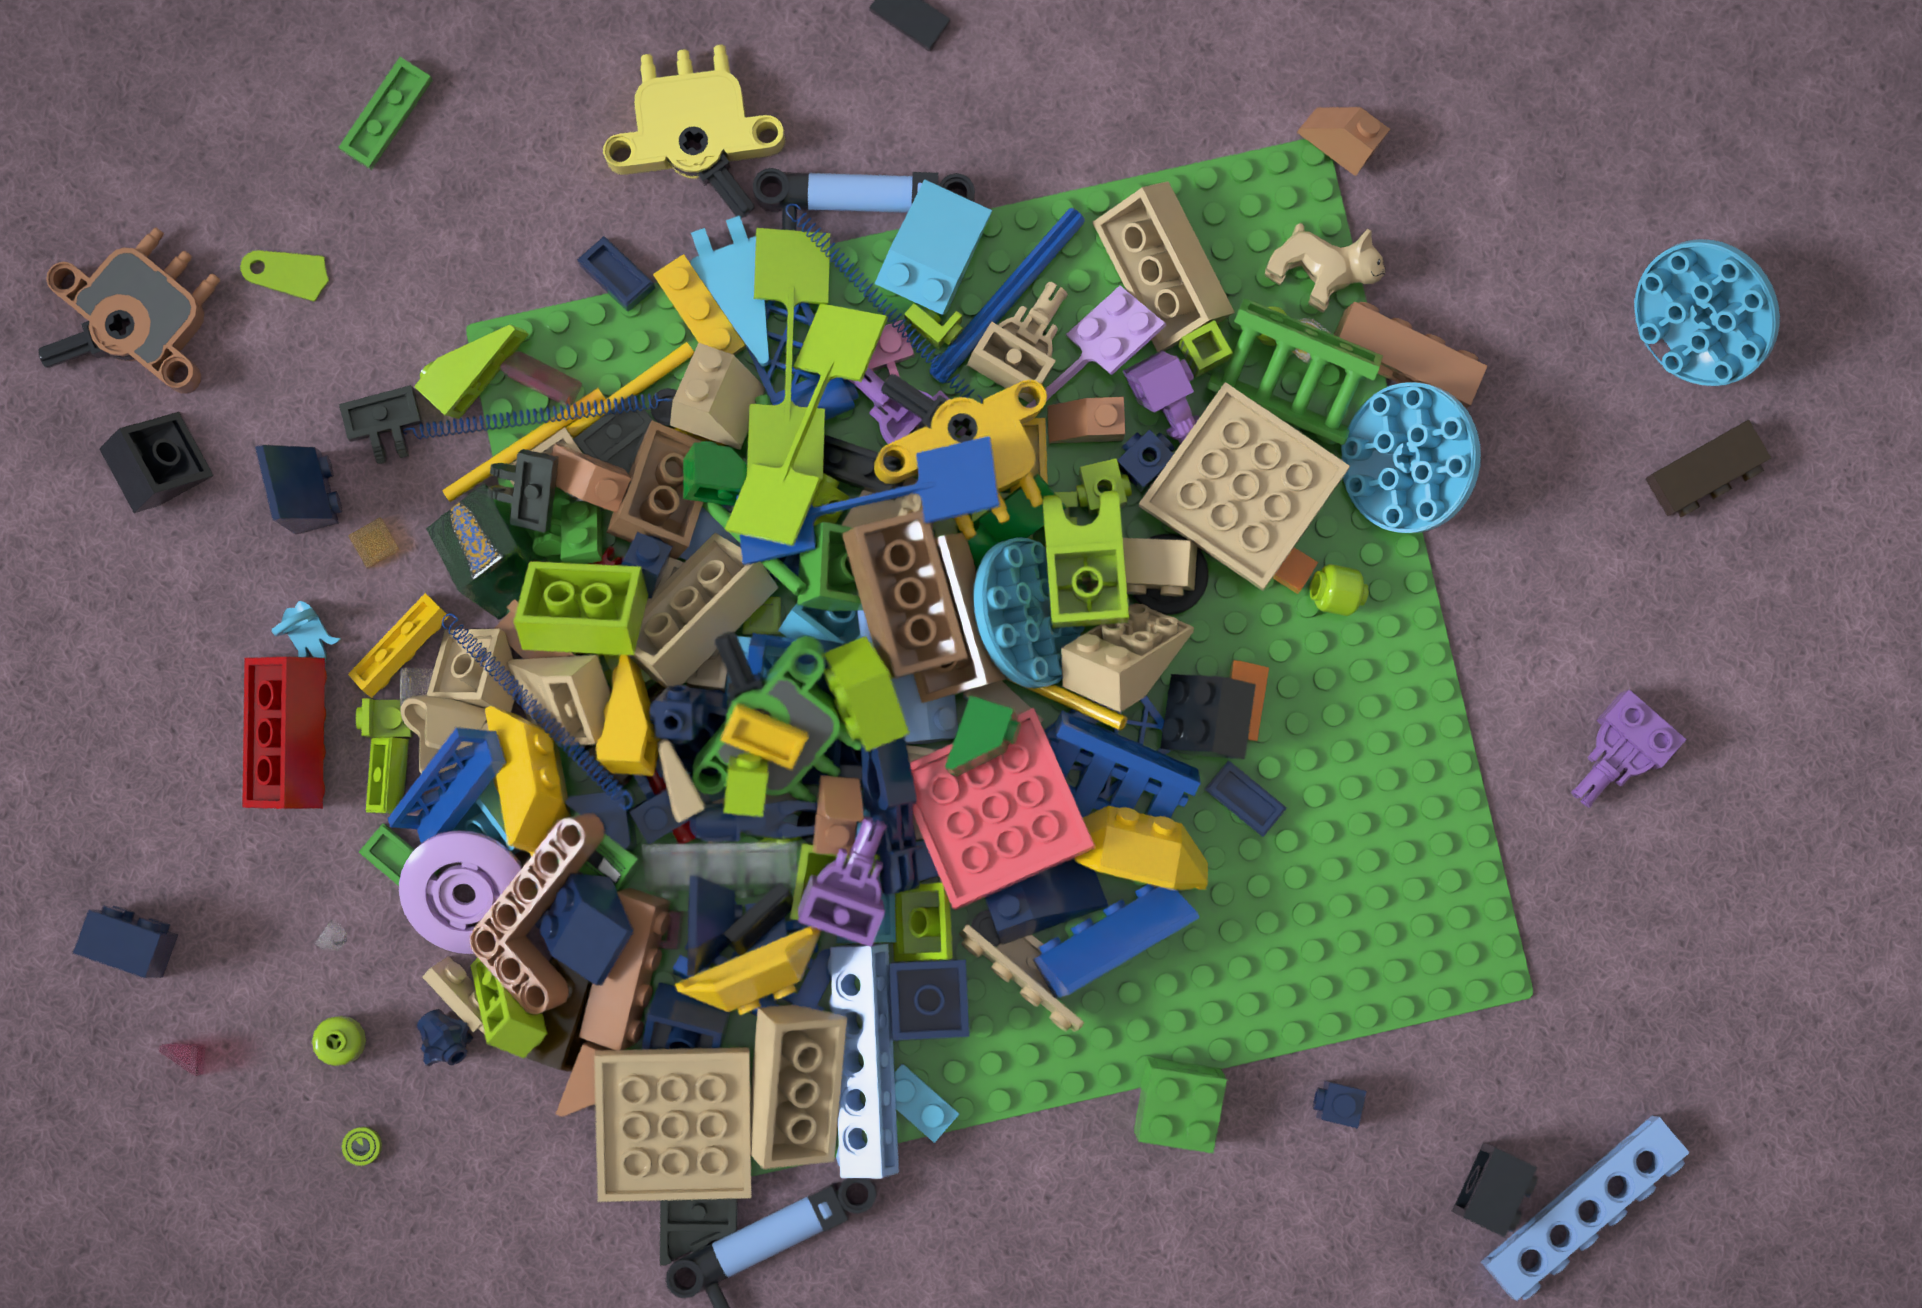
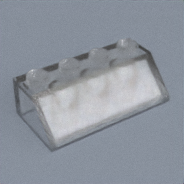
M797 842L642 845L646 892H656V897L662 899H679V891H689L691 875L700 876L734 890L735 898L754 897V890L770 891L779 882L792 895V889H795L798 873L800 844Z

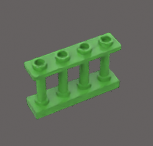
M1244 298L1234 321L1241 325L1240 327L1243 331L1225 373L1213 371L1207 388L1216 395L1226 382L1294 429L1301 430L1303 428L1313 432L1319 440L1327 444L1334 445L1339 443L1345 445L1349 435V426L1341 422L1360 380L1366 377L1372 380L1375 379L1383 355ZM1264 334L1276 339L1277 347L1259 388L1239 381L1238 378L1256 336ZM1297 348L1309 353L1312 361L1292 403L1272 393L1291 350H1296ZM1333 363L1345 368L1347 375L1328 417H1325L1307 409L1325 366Z

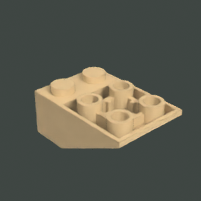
M1138 603L1130 605L1128 607V623L1098 625L1062 647L1063 687L1118 712H1122L1147 695L1194 632L1193 626L1183 623L1175 617L1152 610L1146 605Z
M597 655L516 659L507 662L511 676L514 675L513 682L519 680L516 688L519 685H523V689L518 693V696L522 691L528 689V693L520 699L521 703H523L528 695L533 694L532 699L523 704V707L527 708L532 700L537 699V703L528 709V712L531 713L538 704H542L540 710L533 713V717H537L542 709L547 708L546 713L538 718L537 721L541 722L545 715L551 713V717L542 723V726L546 727L552 718H556L555 723L547 728V731L550 732L555 724L561 723L560 727L551 733L552 736H555L561 728L565 727V731L556 737V741H560L565 733L570 732L569 737L561 742L565 745L571 737H575V740L570 745H573L575 742H579V745L597 743L603 734L605 725L604 709L606 703L611 698V693ZM523 709L527 720L541 727V723H536V719H533L531 714H527V709Z

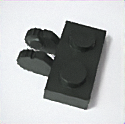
M411 385L339 404L348 440L353 442L370 437L373 453L378 464L387 462V453L379 434L390 431L393 433L394 445L399 457L409 456L402 428L422 423L414 388Z
M522 449L517 454L516 466L504 463H494L491 465V475L514 481V488L502 485L489 486L487 495L494 500L497 499L498 501L512 504L511 525L541 532L551 529L559 457Z

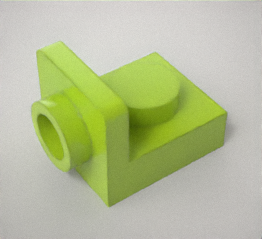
M915 303L904 314V318H907L905 322L907 324L912 323L911 327L913 329L917 328L916 331L919 334L921 333L938 350L944 343L950 346L963 331V328L960 326L963 322V315L958 311L943 326L939 324L941 318L933 310L926 307L921 309Z
M362 698V707H357L356 728L362 729V736L367 738H413V731L406 726L401 717V706L405 700Z

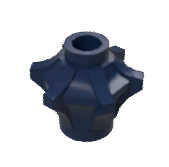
M441 1009L429 1011L417 1023V1029L421 1033L423 1041L421 1050L424 1053L423 1062L427 1066L437 1062H447L448 1065H456L466 1057V1045L473 1039L472 1035L467 1032L469 1029L468 1023H465L463 1020L452 1019L444 1014Z

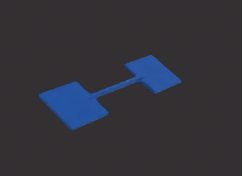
M987 436L916 453L919 478L914 485L819 507H814L811 503L794 546L740 534L743 565L816 549L814 523L821 515L910 494H917L921 497L924 522L926 524L1000 507L991 437Z

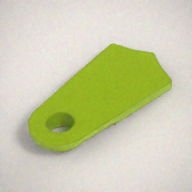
M255 250L246 254L240 265L243 277L250 283L313 302L317 300L320 292L329 282L323 256ZM258 261L265 264L264 271L261 274H254L251 270L252 265Z

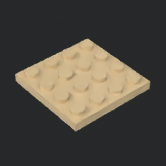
M1225 382L1142 498L1139 507L1264 591L1345 476L1350 466Z
M749 1048L595 1051L598 1202L751 1198Z

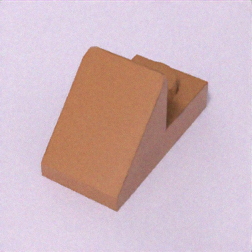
M820 775L813 852L838 855L840 848L847 849L848 856L851 847L855 843L857 821H863L864 818L860 780L858 778Z

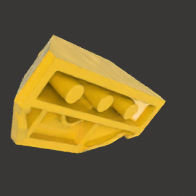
M488 706L485 708L488 731L497 732L506 761L496 774L508 846L535 853L561 820L571 818L570 807L565 803L568 796L560 752L554 739L550 737V733L545 732V729L517 714Z
M1106 806L1083 817L1095 849L1074 857L1078 863L1098 872L1172 890H1190L1193 888L1206 890L1208 885V862L1182 823L1174 822L1172 819L1164 816L1154 817L1138 813L1131 808H1117L1113 806Z
M812 926L676 983L675 986L678 992L729 1012L737 1008L739 1014L742 1015L760 1007L761 1004L758 999L773 993L775 1000L796 991L794 984L802 980L822 930Z

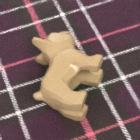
M1299 223L1296 225L1292 236L1272 254L1266 267L1265 276L1281 285L1287 270L1302 266L1308 276L1316 283L1308 304L1324 313L1329 305V296L1334 292L1342 290L1351 283L1374 284L1384 276L1386 268L1383 265V257L1372 245L1371 230L1367 229L1355 243L1340 248L1331 245L1311 232L1305 231L1304 225Z

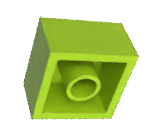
M866 636L824 653L828 668L824 669L823 675L830 691H834L837 700L833 702L838 710L839 718L842 722H845L853 741L859 739L865 750L869 751L909 734L889 672Z

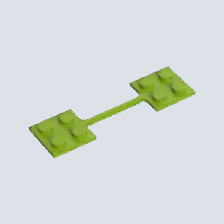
M756 228L753 299L780 301L787 307L785 397L783 402L778 405H749L747 475L752 463L772 468L784 465L807 410V407H798L791 400L794 308L800 303L828 304L830 257L825 256L826 251L821 252V247H816V242H811L812 236H806L807 232ZM817 232L813 237V241L818 239L823 233ZM826 233L817 245H821L830 238V233ZM830 240L824 245L822 251L830 247ZM817 408L794 462L793 469L797 473L820 477V482H822L825 409Z
M827 304L819 305L793 367L798 370L817 373L821 377L784 465L772 468L752 463L725 527L727 532L794 546L821 481L820 477L795 472L793 469L794 462L828 382L834 378L862 382L888 317L886 315Z

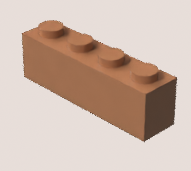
M1354 302L1344 310L1334 335L1383 355L1378 374L1397 383L1417 382L1439 387L1453 395L1465 408L1471 406L1487 369V365L1479 362V358L1476 355L1465 350L1456 351L1446 346V342L1438 336L1432 334L1423 335L1413 330V326L1405 320L1399 318L1390 319L1380 314L1379 309L1370 303Z
M627 888L617 893L634 932L603 985L592 983L579 1035L580 1038L614 1050H624L631 1047L641 1038L644 1029V1023L641 1021L643 1010L648 1005L653 992V987L650 985L652 974L657 969L662 956V951L659 949L661 937L666 933L671 919L668 913L670 901L632 888Z

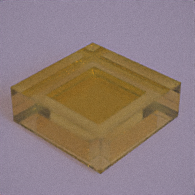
M381 517L348 535L368 569L400 551L399 546Z

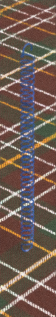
M796 204L787 205L786 213L792 219V222H797V227H802V232L807 231V237L812 236L811 242H816V247H821V252L826 251L825 256H831L830 262H835V267H840V272H845V277L850 276L849 282L855 281L854 287H859V292H864V297H869L868 302H874L873 307L879 306L878 312L884 311V315L893 303H891L885 309L879 311L881 306L888 300V298H886L883 302L875 306V303L883 295V293H881L874 300L870 301L872 295L878 290V288H876L869 295L865 296L866 292L873 285V283H871L866 289L860 291V289L869 278H866L864 282L856 286L857 281L860 279V277L864 275V273H862L859 277L851 281L852 276L859 270V268H857L850 275L846 276V273L854 265V263H852L848 268H846L843 271H841V269L850 258H847L842 264L836 266L839 259L842 256H844L845 253H842L840 257L832 261L833 256L836 252L840 250V248H838L834 253L827 256L828 251L835 245V243H833L826 250L822 251L824 245L831 238H828L821 245H817L820 239L826 233H823L818 239L813 241V237L817 232L821 230V228H818L816 232L808 236L809 231L816 225V223H814L807 230L803 231L804 226L811 220V218H809L802 225H798L800 220L807 213H804L799 219L794 221L787 211L788 207L791 205H795L799 208V210H801V208ZM897 308L894 309V311H892L890 314L886 315L888 317L887 321L889 323L893 322L892 327H898L897 332H903V338L908 337L907 343L913 341L911 347H917L916 353L922 352L921 358L927 357L926 363L932 362L931 368L937 367L935 372H942L940 378L947 377L945 383L951 382L950 388L956 387L955 393L961 392V397L963 392L967 389V387L970 384L966 385L963 389L956 392L958 387L962 384V382L965 379L960 381L955 386L951 387L960 374H958L953 379L947 382V379L955 371V369H953L951 372L942 377L943 373L950 366V364H948L942 370L937 372L940 365L945 361V359H943L940 363L932 367L933 363L941 355L938 354L935 358L928 361L929 357L936 350V348H934L927 355L923 356L924 352L931 345V343L927 345L924 349L918 351L919 347L923 344L926 338L919 344L913 346L915 341L919 338V336H921V333L914 339L910 341L908 340L910 336L917 330V328H915L906 336H903L906 330L912 325V323H910L903 330L899 331L901 325L907 320V318H905L898 325L894 326L895 322L902 315V313H900L896 318H894L891 321H889V319L897 310ZM974 389L971 390V391H970L969 393H967L966 395H964L963 397L968 398V397L971 395V393L974 391Z
M655 392L656 406H655V407L652 406V404H651V395H650V393H649V394H648L649 408H646V406H645V400H644V395L642 394V395H641V400H642V404H643L642 409H639V407H638V399H637V396L635 395V396H634V400H635V404H636L635 410L632 409V407H631V398H630V396H628V398H627V399H628V404H629V409H628V411L625 410V408H624V398L621 397L622 411L619 412V410H618V408H617V406H618V404H617V399L614 398V405H615V408H616V409H615V412L613 413V412L611 411V402H610V399L608 398V399H607V404H608L609 411H608L607 414H606L605 411H604V402H603V400L601 399V401H600L601 408H602V413H601V414H599V413L597 412V402L594 400V408H595V414H594V415L591 414V412H590V410H591L590 402L587 401V408H588V412H589V413H588V416H585V414H584V406H583V403L581 402V403H580V408H581V412H582L581 417H579V416L577 415V405H576V403H574V404H573V408H574V412H575V417H574V418L571 417V415H570V405L567 404L568 418L565 419L563 406L560 405V412H561L562 417H561V419L559 420V419L557 418V409H556V406L554 405V406H553V412H554V415H555V419H554V420H551V418H550V408L547 406V408H546L547 415H548V420H547V421L544 420V418H543V417H544L543 409H542V407H540V415H541V418H542V419H541V422H538V421H537V412H536V409L534 408V409H533V415H534V418H535L534 423H531V421H530V411H529V409H527V410H526V414H527V418H528V423H527V424L524 423V421H523V411L520 410V418H521V424H520V425H518V423H517V415H516V412H515V411H513V418H514L515 424H514L513 426L510 424V414H509V412L507 411V412H506V418H507V421H508V425H507V426H504V424H503V420H504V419H503V414L500 412L499 416H500V421H501V427H498V426H497V417H496V414L494 413V414H493V421H494V424H495L494 428H491V426H490V417H489V415L487 414V415H486V421H487V424H488V428H487V429H485V428L483 427V425H484L483 416L480 415V417H479V419H480V424H481V429H480V430L477 429V419H476L475 416H473V424H474V427H475L474 431H472V430L470 429V419H469V417H467V418H466V423H467V427H468V431H467V432H465L464 429H463V428H464V423H463V419H462V418H460V420H459L460 426H461V429H462L461 432H458V431H457V422H456V419H455V418L453 419V426H454V429H455V432H454V433H451V431H450V421H449L448 419L446 420V425H447V429H448V434H445V433L443 432V431H444V424H443V421H442V420H440V429H441V431H442L441 435H438V434H437V424H436L435 421L433 422V428H434V431H435V435H434V436H432V435L430 434L431 428H430V423H429V422L426 423V427H427V431H428V436H427V437H425L424 434H423V432H422V430L424 431V426H423L422 423H420V431H421V434H422V436H421L420 438L417 436L416 431H415V428H406V429H404L402 432H403L405 435H407V433H405L404 431L413 429V430H414V434H415V436H416L418 439H422V437H424V438L427 439L429 436H431L432 438H434L436 435L439 436V437H441L442 434H444L445 436H448L449 433H450L451 435H454L456 432H457L458 434H461L462 432L468 433L469 430H470L472 433H474L475 430L481 432L482 429H484L485 431H487L489 428H490L491 430H494L496 427H497L498 429H501L502 426H503L504 428H508L509 425H510L511 427H515V425H517V426L520 427L522 424H524L525 426H527V425L529 424V422H530L532 425H534L536 422H537L538 424H541L542 421H544L545 423H548L549 420H550L551 422H555L556 419H557L558 421H561L562 419H565V420L567 421V420L569 419V417H570L572 420H574V419L576 418V416H577L579 419H581L583 416H584L585 418H588L589 415H591L592 417H595L596 414L599 415V416H602L603 413H604L605 415H608L610 412H611L612 414H615L616 412H618V413L621 414V413L623 412V410H624L626 413H628V412L630 411V409H631L633 412H635V411L637 410V408H638V410H640V411H642L643 408H645L646 410H649L650 407H652L653 409H656L657 406H658V401H671V400H673V399H672V398L658 399V394Z
M446 614L442 619V626L446 630L447 628L444 626L445 617L452 615L457 619L450 625L448 633L453 635L454 639H458L457 642L462 644L464 649H467V653H471V656L476 658V662L480 663L481 667H485V671L490 672V676H494V680L499 681V685L503 686V689L508 691L509 695H513L512 698L517 700L519 705H522V709H527V714H531V717L536 719V723H541V728H545V732L550 733V737L555 738L554 741L559 743L560 747H564L565 752H569V756L573 757L575 762H578V766H583V771H588V776H592V780L597 781V785L602 786V790L607 791V795H611L612 800H618L627 794L630 798V805L628 807L619 805L623 809H629L632 805V798L627 793V790H624L625 793L619 798H613V795L621 790L622 785L617 786L612 794L608 793V790L617 784V780H614L607 789L603 788L613 778V775L608 776L603 784H599V780L604 778L608 771L602 772L598 779L595 780L594 775L598 774L603 769V766H599L590 775L589 771L598 765V761L593 762L588 770H585L584 766L588 765L594 756H590L584 765H580L579 762L588 756L589 751L584 752L579 760H575V756L584 750V746L580 747L573 756L570 755V752L579 746V742H575L569 751L565 747L569 746L575 740V737H571L565 743V746H562L561 742L569 737L570 732L565 733L560 741H556V737L565 731V727L561 728L555 736H552L551 733L556 731L561 723L555 724L551 731L548 732L547 728L555 723L556 718H552L546 727H543L542 723L551 717V713L545 715L541 722H538L537 719L546 713L547 708L542 709L537 717H533V713L540 710L542 704H538L529 713L528 709L537 703V699L532 700L527 708H524L523 704L529 702L533 694L528 695L523 703H519V699L528 693V689L522 691L517 699L514 698V695L523 689V685H519L513 694L509 690L515 688L519 680H515L509 689H505V685L512 682L514 675L508 677L502 685L500 681L505 679L510 671H505L500 679L497 680L496 676L504 671L505 666L500 667L495 675H492L491 671L500 666V661L494 663L496 657H492L483 666L482 662L491 656V652L486 653L481 661H478L477 658L482 656L487 648H482L476 657L473 656V653L481 648L482 643H478L472 649V652H469L468 648L474 646L478 639L474 638L471 640L473 637L471 633L464 638L462 643L459 642V639L463 638L469 630H463L458 638H455L454 635L464 628V624L459 625L454 633H450V628L459 619L454 614ZM468 641H470L469 644H468V646H467V647H464L463 644H464V643H467ZM494 663L490 670L486 669V667Z

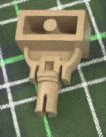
M1048 282L1024 322H1020L1027 310L1024 306L1018 309L1014 317L1008 318L998 325L991 322L973 350L967 365L1005 389L1025 380H1035L1043 385L1056 361L1052 358V339L1057 333L1058 328L1052 324L1045 336L1043 334L1063 300L1068 296L1067 292L1060 287L1053 300L1050 301L1049 299L1054 293L1057 284ZM1029 393L1018 395L1028 403L1034 399Z

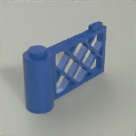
M769 300L768 304L765 303L767 320L771 312L787 317V310L774 306L775 301ZM800 303L794 308L793 325L795 321L811 326L814 315L809 304ZM801 307L806 317L798 315ZM787 326L783 336L767 331L768 338L780 342L773 360L770 359L768 364L770 366L768 373H766L764 367L758 363L747 347L772 405L782 403L785 397V389L775 393L771 380L776 368L783 371L786 369V365L780 363L779 360L787 341ZM793 340V347L801 350L803 343ZM792 367V374L795 376L791 383V400L798 407L808 408L821 376ZM800 377L807 379L805 381L798 383ZM834 378L828 382L817 407L825 409V421L855 408L853 400L858 399L859 395L854 384L849 379L844 380L843 378Z

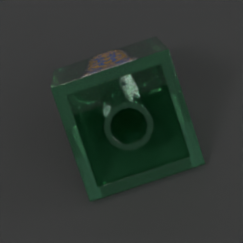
M483 483L448 512L441 515L426 530L457 590L500 620L510 612L507 606L514 599L519 602L529 562H548L545 556L535 555V552H533L534 541L526 529L510 524L511 508L507 502L488 497V486Z

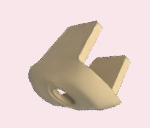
M419 695L408 698L401 706L403 722L420 738V773L423 772L456 727L488 730L485 708L462 701ZM462 742L456 750L472 745L473 743ZM457 763L441 769L439 773L454 768Z

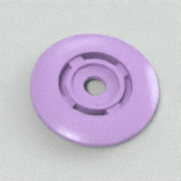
M449 831L435 835L421 843L411 853L403 867L399 881V896L403 911L415 930L432 944L456 953L474 954L470 946V935L476 926H471L470 924L478 922L484 917L523 866L506 846L484 834L471 831ZM462 862V865H455L446 869L439 878L434 874L437 869L446 864ZM459 884H468L475 890L476 898L469 903L460 902L454 895V888Z

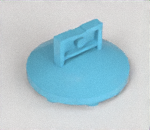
M1697 239L1670 247L1658 255L1645 269L1635 294V318L1640 338L1666 371L1685 381L1705 386L1727 385L1739 381L1755 371L1767 359L1776 343L1780 325V313L1773 286L1764 271L1753 259L1741 250L1726 243ZM1660 339H1663L1671 349L1663 356L1662 361L1653 353L1649 344H1654Z
M1406 382L1380 390L1359 408L1349 424V435L1345 445H1342L1341 460L1350 466L1343 480L1352 502L1360 513L1375 525L1399 533L1429 531L1441 526L1454 517L1465 505L1475 487L1481 459L1480 442L1476 426L1462 403L1439 387L1417 382Z
M1022 537L999 542L990 548L983 557L975 580L974 607L982 641L996 666L1016 684L1027 688H1042L1056 684L1063 679L1062 647L1076 640L1081 632H1083L1085 626L1052 628L1047 550L1040 542Z

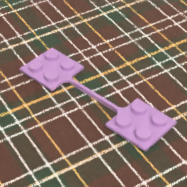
M1119 286L1066 334L1082 350V354L1075 363L1045 389L1047 394L1046 401L1090 361L1098 363L1109 374H1114L1167 326L1166 323L1122 286ZM1034 399L1033 401H1031V402L1026 406V408H1033V407H1035V406H1036V401H1035V399ZM963 427L955 435L963 436L967 429Z

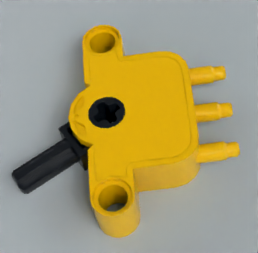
M891 374L886 379L881 388L882 393L922 419L918 426L921 429L887 444L881 449L874 463V471L879 480L886 484H895L916 474L919 477L916 453L990 436L1000 507L992 508L991 510L999 523H1004L1010 519L1007 507L1000 493L1017 484H1020L1033 507L1043 504L1040 490L1030 472L1035 463L1034 449L1022 424L1035 418L1046 403L1047 394L1042 384L1035 380L1021 381L985 398L981 404L974 399L964 397L947 400L940 394L934 401L895 374ZM1029 393L1035 398L1036 406L1033 408L1024 407L1019 402L1018 395ZM961 425L967 430L961 438H957L954 433ZM887 456L897 457L902 463V469L897 472L889 471L884 466L883 459ZM969 514L953 517L966 539L976 536Z

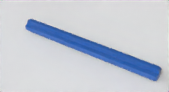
M1069 208L937 359L932 367L945 359L937 372L950 364L942 377L953 369L955 371L975 349L990 323H998L1079 230L1085 220L1081 213L1074 208ZM937 367L930 368L929 373L932 377L942 384L945 383L947 377L940 378L942 372L936 373Z

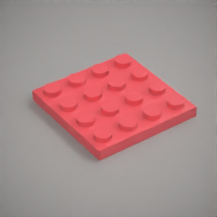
M1034 708L1018 714L1017 721L1021 722L1020 732L1014 744L1009 743L1006 753L959 776L951 775L945 768L953 744L910 762L917 797L916 804L913 805V815L954 910L1095 849V845Z

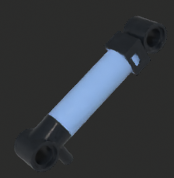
M766 168L758 172L753 181L754 196L758 205L770 212L782 209V230L793 231L797 230V222H792V219L786 213V207L789 204H796L801 210L908 213L924 179L947 190L961 189L967 195V199L975 201L974 184L967 176L958 173L946 176L939 184V173L913 172L912 176L795 173L782 172L776 168ZM770 183H775L782 187V191L776 197L770 198L762 193L763 188ZM791 205L787 211L795 221L797 220V209L799 208Z
M846 1177L837 1191L832 1183L685 1257L679 1258L670 1266L666 1273L665 1281L667 1288L676 1297L685 1299L705 1290L713 1308H730L719 1282L812 1236L828 1231L848 1221L849 1216L846 1211L856 1214L866 1212L872 1207L876 1199L877 1189L874 1181L871 1178ZM861 1183L866 1186L869 1194L864 1202L854 1203L848 1198L847 1189L851 1184ZM683 1267L692 1269L696 1275V1283L690 1287L680 1285L676 1278L678 1269Z

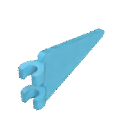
M740 215L726 220L734 244L713 251L705 228L691 232L699 256L691 260L692 267L761 366H767L770 358L765 300L753 299L756 237H747Z

